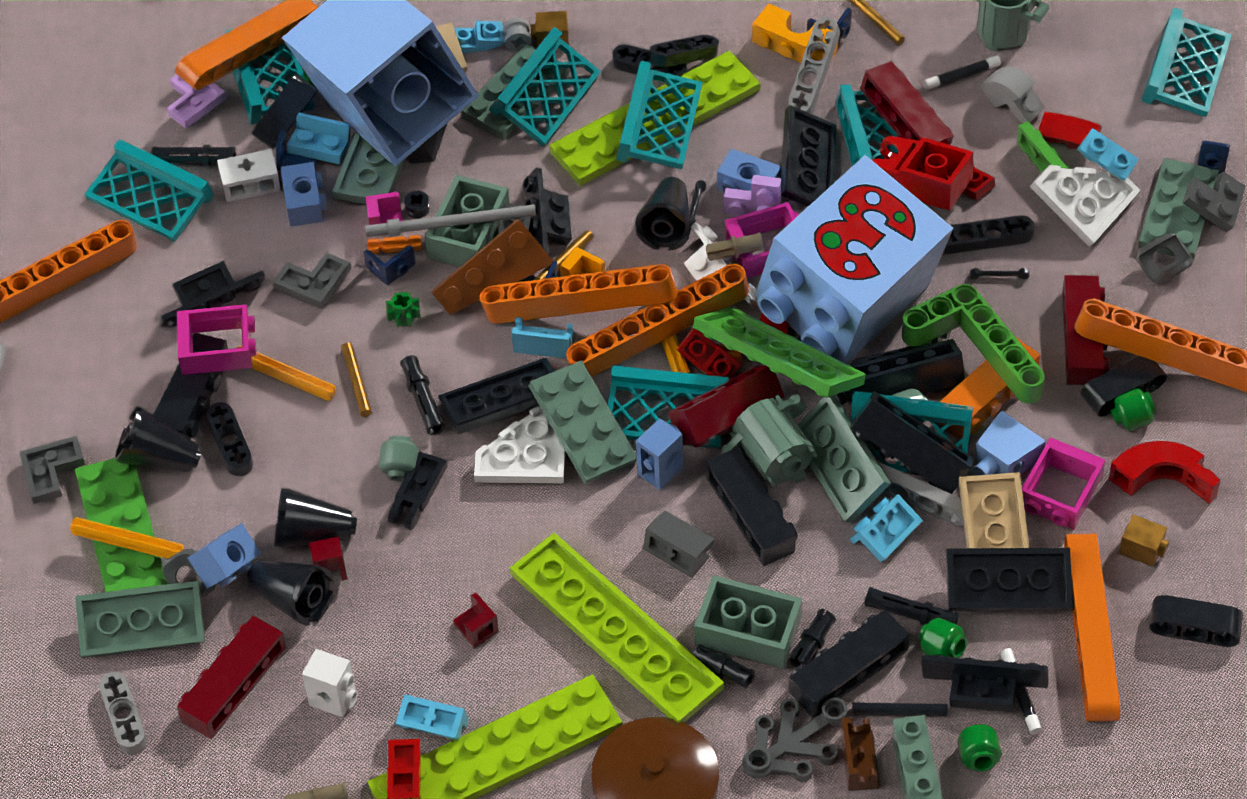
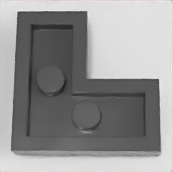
M1224 171L1216 177L1213 189L1195 177L1188 183L1183 204L1228 232L1234 228L1246 186Z
M327 252L312 272L287 262L273 280V287L280 292L323 309L350 272L351 263Z
M77 435L19 451L33 504L62 497L57 473L85 465Z

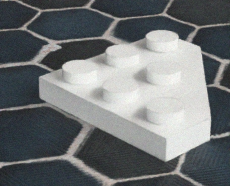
M1056 165L1047 167L1029 186L1088 247L1102 235L1141 191L1128 177L1125 181H1122L1110 172L1096 171L1094 168L1075 167L1074 169H1066Z
M540 406L530 409L529 415L519 422H513L498 434L499 438L488 446L483 445L476 451L474 481L476 483L564 484L566 451Z

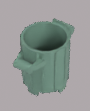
M976 0L979 2L978 35L986 43V48L998 52L999 48L1006 49L1017 47L1018 45L1021 47L1027 39L1030 20L1037 23L1041 22L1049 10V5L1042 2V0ZM1035 6H1037V8H1036V10L1034 11V13H1031V11L1033 10V8H1034Z
M797 394L791 395L785 401H782L779 395H776L777 399L760 400L748 407L735 421L732 427L733 431L728 432L733 439L722 448V453L739 447L742 455L749 456L764 479L774 488L777 487L775 484L787 482L790 479H793L795 483L801 481L807 476L804 469L809 466L813 456L817 457L814 446L794 421L800 413L806 410V404Z

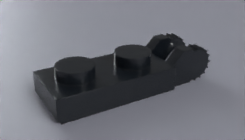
M421 451L418 453L415 468L408 471L395 495V501L387 518L389 523L396 524L402 515L404 506L411 509L405 519V528L414 529L419 520L420 513L426 508L448 467L447 460Z

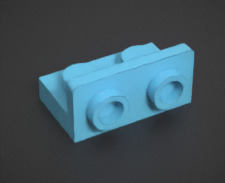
M298 113L296 116V129L287 144V153L340 165L350 146V124Z
M1093 128L1077 148L1086 159L1097 163L1122 181L1127 179L1139 158Z
M899 494L890 500L886 497L881 499L872 508L875 514L870 519L865 516L853 528L856 533L849 539L853 544L860 540L880 562L885 560L923 521Z

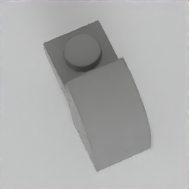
M1007 66L999 69L979 86L994 108L1008 104L1021 124L1027 121L1030 122L1045 108L1031 88L1036 82L1019 68Z

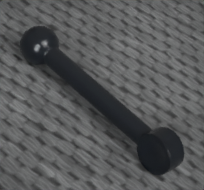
M703 180L695 183L696 194L690 211L691 226L696 222L695 214L701 193L706 190V182Z
M973 268L970 271V276L973 279H978L980 276H1015L1020 279H1028L1030 271L1027 268H1021L1019 271H980L978 268Z

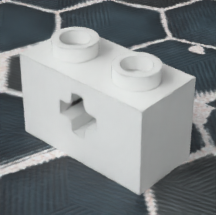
M272 149L217 160L226 202L281 191Z
M315 649L302 673L309 706L344 717L348 707L352 708L358 696L350 660Z

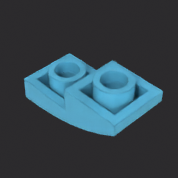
M475 21L474 28H454L463 54L490 50L505 43L502 21Z

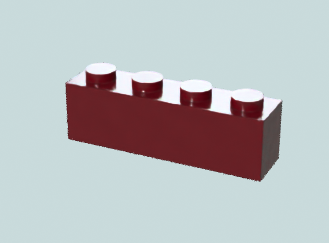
M893 61L865 70L860 90L899 137L917 141L925 137L951 145L954 138L951 129L943 123L935 110L928 105L920 95V92L913 87Z
M1064 275L1062 308L1066 385H1086L1089 381L1109 371V357H1104L1103 352L1107 351L1108 345L1085 338L1075 330V322L1085 301L1097 299L1105 302V287H1100L1099 275Z
M766 365L755 366L669 411L668 415L671 423L682 433L683 445H693V448H698L708 444L711 436H720L732 430L731 426L734 425L737 418L751 405L760 400L777 399L776 395H779L781 399L785 396L777 374L772 372L770 367Z
M254 615L247 623H243L228 646L220 649L213 664L201 672L193 688L181 696L177 706L181 722L207 738L212 739L286 649L283 632Z

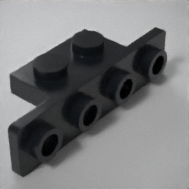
M536 167L523 181L522 189L525 191L524 206L535 204L536 216H531L529 232L549 254L548 240L566 246L572 240L569 201L567 195L543 188L542 168Z
M221 261L172 283V288L182 307L160 316L158 323L160 327L168 325L169 328L177 326V311L210 308V305L217 302L223 305L236 298L235 294L245 290L246 293L255 291L262 286L261 282L264 281L265 274L262 270L234 282L225 262Z
M923 655L921 659L922 675L924 678L952 680L949 698L950 707L1013 712L1017 686L1048 688L1049 685L1048 666L1037 663H1010L1004 660L986 661L971 657L951 658L942 655Z

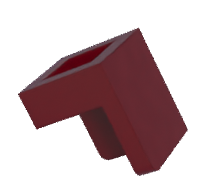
M339 537L309 543L313 565L323 566L330 571L339 569L342 581L348 580Z
M476 592L470 595L472 607L453 620L454 626L473 648L499 632L497 615Z

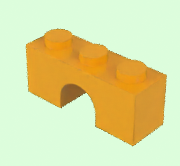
M768 3L752 23V42L779 53L783 57L801 63L814 25L809 31L804 33L792 32V13ZM826 28V29H821L822 32H823V34H824V38H823V41H822V42H824V43H826V41H825L826 33H827L828 31H831V32H832V30H830V29H828V28ZM837 41V44H836V47H835V50H834V53H833L832 58H833V57L835 56V54L838 52V41ZM815 50L811 55V59L815 61L822 60L826 54L825 50Z

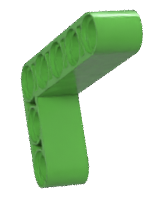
M968 284L958 285L904 313L902 340L907 345L920 346L955 328L961 327L1021 402L1033 404L1041 399L1045 379L1043 370L973 286Z

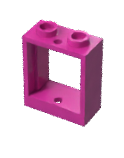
M789 202L727 219L725 220V239L730 240L731 236L739 238L757 234L758 232L764 233L781 227L785 228L799 214L798 212H793ZM769 251L754 256L750 252L739 255V258L733 257L736 263L745 269L747 278L762 274Z
M247 304L177 311L178 360L182 375L252 368V356H257L255 338L251 339V333H256L254 315L249 316ZM241 329L242 348L193 353V333Z
M1050 437L1022 487L1025 511L1032 515H1039L1049 519L1058 526H1065L1074 530L1103 477L1106 460ZM1049 466L1088 481L1074 508L1035 492Z

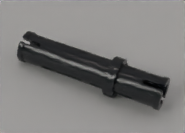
M204 144L203 147L153 146L151 154L168 163H203L204 166H211L212 163L218 164L217 160L235 157L236 149L235 147H211L210 144ZM170 155H189V156H170Z
M415 355L406 356L400 362L407 379L406 387L414 396L427 433L430 435L439 434L445 429V425L430 392L429 379L423 374L418 357H415Z
M869 587L865 598V606L867 607L870 606L880 610L886 609L892 614L920 621L919 624L922 626L935 618H942L957 624L959 613L934 607L932 602L926 601L924 604L874 589V587Z

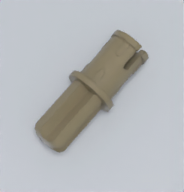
M758 232L757 234L739 238L731 236L730 240L707 244V258L709 261L732 256L739 258L741 254L763 251L761 234Z
M342 782L317 788L315 785L312 790L288 794L284 796V799H348L346 784Z

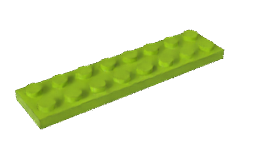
M730 50L681 76L703 82L693 126L760 91L761 83ZM664 84L656 89L660 91L667 88V85ZM685 87L679 89L684 97L695 93L693 89ZM673 93L663 96L668 104L678 101ZM657 99L647 103L653 112L663 108ZM630 103L549 145L550 153L579 186L625 163L616 160ZM684 106L674 110L680 118L689 114ZM668 113L658 117L664 125L673 121ZM652 120L642 124L648 132L658 128ZM676 127L669 130V132L674 137L681 133L682 130ZM663 134L653 137L658 145L667 140ZM647 141L636 146V149L644 151L652 148Z
M555 532L509 568L511 576L668 718L674 719L678 723H685L724 689V682Z
M593 674L469 732L461 736L459 740H453L421 755L420 799H476L611 734L618 727L622 726V720ZM387 772L367 781L368 788L374 799H387Z

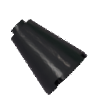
M677 177L664 178L636 216V234L647 246L657 250L660 247L669 248V251L683 246L689 239L691 222L687 187Z
M137 405L133 408L128 418L133 423L130 422L127 428H124L115 453V457H117L115 461L124 464L188 472L191 467H197L202 453L198 451L197 443L144 408Z
M281 488L274 546L281 548L309 545L310 542L339 537L340 541H347L349 535H355L357 517H352V510L290 488Z
M260 560L248 570L247 579L249 587L299 624L308 626L310 621L320 620L332 600L333 591L329 590V582H334L331 571L323 566Z

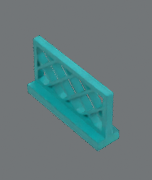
M1173 7L1166 22L1141 101L1152 104L1153 100L1156 99L1206 117L1232 34L1182 17L1184 10ZM1183 28L1194 31L1196 36L1188 39L1182 31ZM1214 38L1223 41V44L1214 48L1208 39ZM1201 42L1206 50L1198 53L1192 44ZM1185 47L1190 56L1182 58L1176 49ZM1211 56L1216 65L1207 67L1202 58ZM1195 61L1200 70L1191 72L1186 63ZM1179 66L1185 75L1175 77L1171 68ZM1205 75L1210 84L1201 86L1196 78ZM1189 80L1194 89L1186 92L1180 83ZM1173 85L1178 94L1171 95L1163 92V90ZM1199 95L1204 102V106L1193 103L1190 97Z
M556 27L552 28L488 109L496 116L502 113L542 146L550 139L601 72V70L560 38L562 32ZM557 48L567 55L568 62H557L555 55ZM552 68L554 80H543L541 69ZM558 68H570L572 79L561 80ZM576 68H584L591 74L589 79H578ZM573 85L575 97H564L562 86ZM527 86H538L540 98H529ZM544 86H556L558 97H546ZM548 103H559L561 115H550ZM513 104H524L526 116H519L510 108ZM530 104H542L544 115L533 116ZM534 122H546L547 133L545 136L535 129Z
M233 29L225 30V34ZM286 43L281 47L277 46L270 50L275 52L272 58L265 55L256 58V60L265 63L262 69L251 65L254 61L252 60L233 71L250 125L258 124L261 117L270 108V106H265L264 101L268 97L276 100L279 96L278 93L274 92L277 86L285 88L288 84L284 80L287 75L293 77L295 74H298L305 79L301 65ZM283 56L290 59L291 62L287 66L277 60ZM273 67L282 71V73L276 77L267 71ZM261 78L272 83L269 88L258 84ZM313 99L310 101L305 110L314 109Z
M640 61L616 160L627 163L628 157L682 170L703 82L651 70V63ZM652 81L664 82L667 88L658 91L652 84ZM685 87L695 90V93L684 97L679 89ZM673 93L678 101L668 104L663 96ZM657 99L663 108L653 112L647 103ZM684 106L689 114L680 118L674 110ZM668 113L673 121L664 125L658 117ZM652 120L658 128L648 132L642 124ZM679 127L685 135L675 139L669 130ZM663 134L669 142L659 146L653 137ZM647 141L653 149L644 151L636 149V146ZM674 147L680 157L679 159L669 157L664 151Z
M840 85L835 105L851 165H855L864 155L871 160L885 159L881 155L880 150L878 151L873 148L868 142L873 139L881 143L885 139V137L878 133L882 128L893 134V136H899L885 119L872 113L876 109L873 105L866 109L857 103V100H865L872 104L862 91H852L851 85ZM866 118L877 124L873 130L863 124ZM887 145L889 150L898 154L899 151L895 146Z
M119 139L113 146L115 154L85 192L86 199L175 242L204 202L209 204L214 197L208 181ZM119 163L127 166L128 173L113 177V170ZM144 175L149 177V184L135 187L133 178ZM130 180L131 189L116 192L115 183ZM111 185L112 194L102 197L96 195L101 187ZM165 186L171 188L172 194L157 198L156 189ZM152 191V200L138 203L137 194ZM133 196L134 205L127 207L119 206L118 199ZM186 197L194 199L189 207L179 209V199ZM174 201V211L160 214L159 205ZM155 206L156 216L149 218L141 217L140 210ZM177 217L178 223L172 231L163 228L162 221Z
M612 365L608 407L615 418L622 414L630 423L622 429L626 438L637 440L644 433L639 425L650 417L656 422L659 419L656 413L667 405L671 410L675 409L676 407L672 402L678 397H687L689 400H692L729 381V377ZM617 390L629 391L634 398L622 406L616 400ZM649 394H658L663 401L651 409L643 399ZM639 402L646 413L634 421L627 413V410ZM671 420L666 422L667 424H672ZM715 435V439H709L710 442L701 446L720 449L722 435Z
M854 392L850 419L852 423L872 393ZM880 394L918 421H930L937 430L936 433L949 442L951 441L943 431L952 424L965 426L963 438L954 445L958 447L962 444V451L968 452L974 406ZM936 422L946 424L940 428ZM871 441L866 442L872 449L873 456L879 458L880 461L878 462L898 471L909 472L904 467V464H900L902 463L898 460L895 463L887 462L880 454L881 451L876 449Z

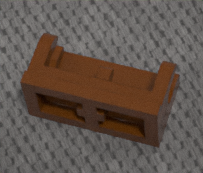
M851 717L842 718L841 740L848 791L880 789L873 730H871L870 720L864 718L862 725L853 726Z

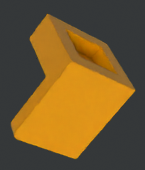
M576 246L560 265L561 277L605 271V262Z

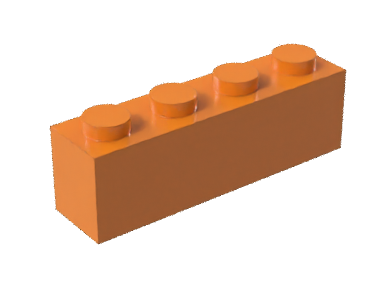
M1018 339L1039 365L1041 354ZM985 360L940 402L974 406L970 434L974 435L989 416L994 417L999 412L1004 402L1008 399L1012 400L1016 396L990 363ZM938 423V424H939L940 426H944L946 423ZM952 424L946 430L960 440L963 438L965 426Z

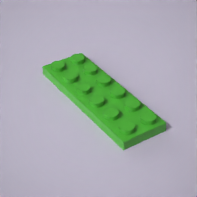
M732 306L694 317L692 328L702 332L706 338L717 340L725 344L726 348L747 355L749 360L760 362L770 367V370L774 373L786 375L794 383L815 390V393L819 396L832 397L835 394L850 391L853 388L864 385L865 373Z
M115 457L75 468L87 520L155 537L136 465L119 463L115 461L117 458ZM93 540L106 592L168 584L163 574L161 557Z

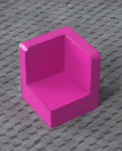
M398 192L365 196L369 225L388 223V220L391 219L403 221Z

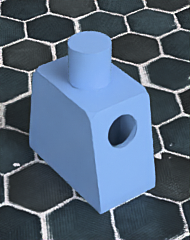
M1001 411L976 444V460L978 464L973 468L975 475L1020 472L1021 475L1036 464L1045 447L1046 440Z

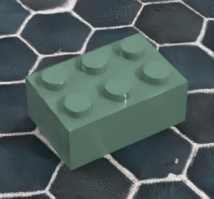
M456 175L435 217L502 209L505 203L510 204L509 190L506 187ZM502 220L429 229L425 236L427 256L429 259L461 267L499 234Z
M713 575L694 625L695 645L701 644L708 649L784 669L802 618V598Z

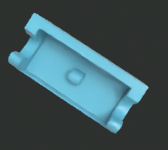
M516 317V327L512 329L513 352L567 358V350L573 345L575 339L573 324L567 323V331L523 326V319Z
M404 694L395 724L402 729H412L459 740L462 727H467L469 718L464 708Z

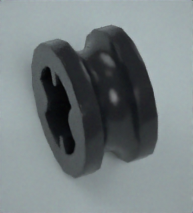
M416 190L405 196V210L408 216L422 218L429 213V196L425 192Z

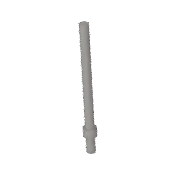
M534 204L406 221L391 219L388 220V223L366 225L365 229L367 237L386 234L393 237L401 236L402 232L536 216Z

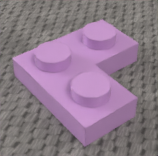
M177 74L169 79L171 87L183 96L167 107L168 115L185 129L227 99L225 91L215 83H211L197 91Z
M753 175L751 191L725 188V214L741 216L781 204V178Z

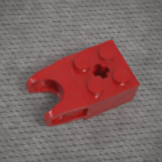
M896 136L886 137L880 143V153L885 159H872L874 163L921 202L948 211L952 209L973 178V151L922 137L919 141ZM887 145L895 146L899 151L898 154L889 151Z

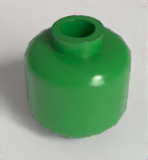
M1134 389L1114 399L1115 408L1110 410L1116 425H1123L1130 432L1151 424L1154 420L1153 415L1157 413L1149 392L1144 393L1141 389Z
M942 618L931 620L921 628L919 633L921 650L927 656L942 655L960 658L967 647V638L962 627Z
M985 724L971 725L965 728L958 736L957 744L961 760L968 769L985 772L992 769L1000 761L1002 751L997 732L992 727Z

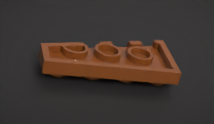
M517 219L434 288L431 293L451 315L479 301L480 293L485 288L493 285L516 283L552 265L553 260L523 223Z

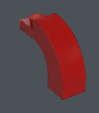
M1170 441L1145 442L1127 449L1111 462L1108 478L1129 496H1133L1141 487L1153 480H1174L1186 486L1208 504L1217 497L1221 481L1214 472L1203 467L1204 454L1192 447Z

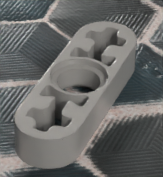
M119 672L107 673L101 678L99 689L119 748L125 754H138L146 747L147 738L127 679ZM117 684L121 696L116 699L111 690V685ZM122 707L131 709V714L124 719H118L114 716L115 712ZM130 727L136 740L132 743L129 742L125 730Z

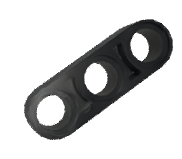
M295 74L260 119L251 134L274 150L280 131L285 130L287 134L296 122L298 113H302L317 93V88L298 74Z
M1138 356L1089 381L1082 388L1080 394L1097 416L1104 417L1111 414L1110 410L1115 408L1114 399L1134 389H1141L1144 393L1149 392L1150 394L1159 389L1168 377L1156 361Z
M1159 595L1153 599L1149 629L1160 636L1222 647H1234L1240 643L1243 612L1233 606L1170 595Z

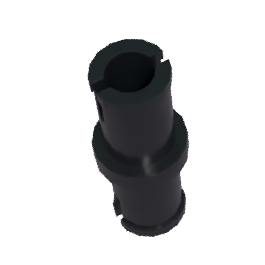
M819 609L809 628L804 629L801 633V641L789 657L790 663L795 667H799L800 663L806 666L816 650L823 647L825 643L824 637L836 621V617L827 610L825 612L824 609Z
M701 644L693 652V655L709 670L713 671L718 678L722 679L725 677L745 689L751 685L755 671L732 661L731 656L727 654L720 655Z

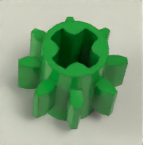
M409 292L394 293L391 301L385 302L387 320H394L397 327L412 326L415 318L421 317L419 298L412 299Z

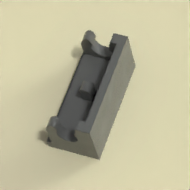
M664 510L646 528L643 549L693 578L696 572L709 559L710 555L706 552L713 546L714 538Z

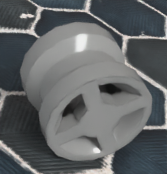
M512 18L503 25L505 45L510 51L519 52L526 44L531 45L530 28L525 19Z

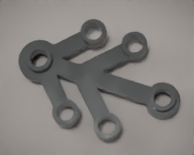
M792 698L783 700L780 705L782 719L778 742L767 749L768 736L774 731V720L769 715L757 717L755 721V731L757 733L755 746L745 753L742 767L745 773L753 778H764L771 772L794 775V778L800 782L810 780L813 767L809 761L799 760L791 762L778 758L784 754L819 758L820 762L824 765L834 764L838 758V749L834 744L825 743L818 745L804 743V741L828 725L838 726L842 724V718L847 717L845 702L839 698L827 699L822 705V714L793 732L794 719L799 715V703ZM793 707L795 710L793 712H787L785 708ZM834 712L839 714V716L832 717L829 714ZM767 723L770 726L768 728H761L759 725ZM826 751H830L834 755L831 757H826L823 755V753ZM755 762H761V763H763L764 765H763V766H760V767H757V766H754L753 764H754ZM800 768H806L808 772L805 774H801L797 770Z

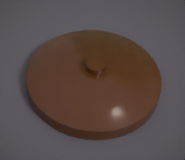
M666 717L641 718L618 727L601 743L592 764V787L595 799H715L719 787L718 760L708 740L690 725L684 722L678 723L674 719Z

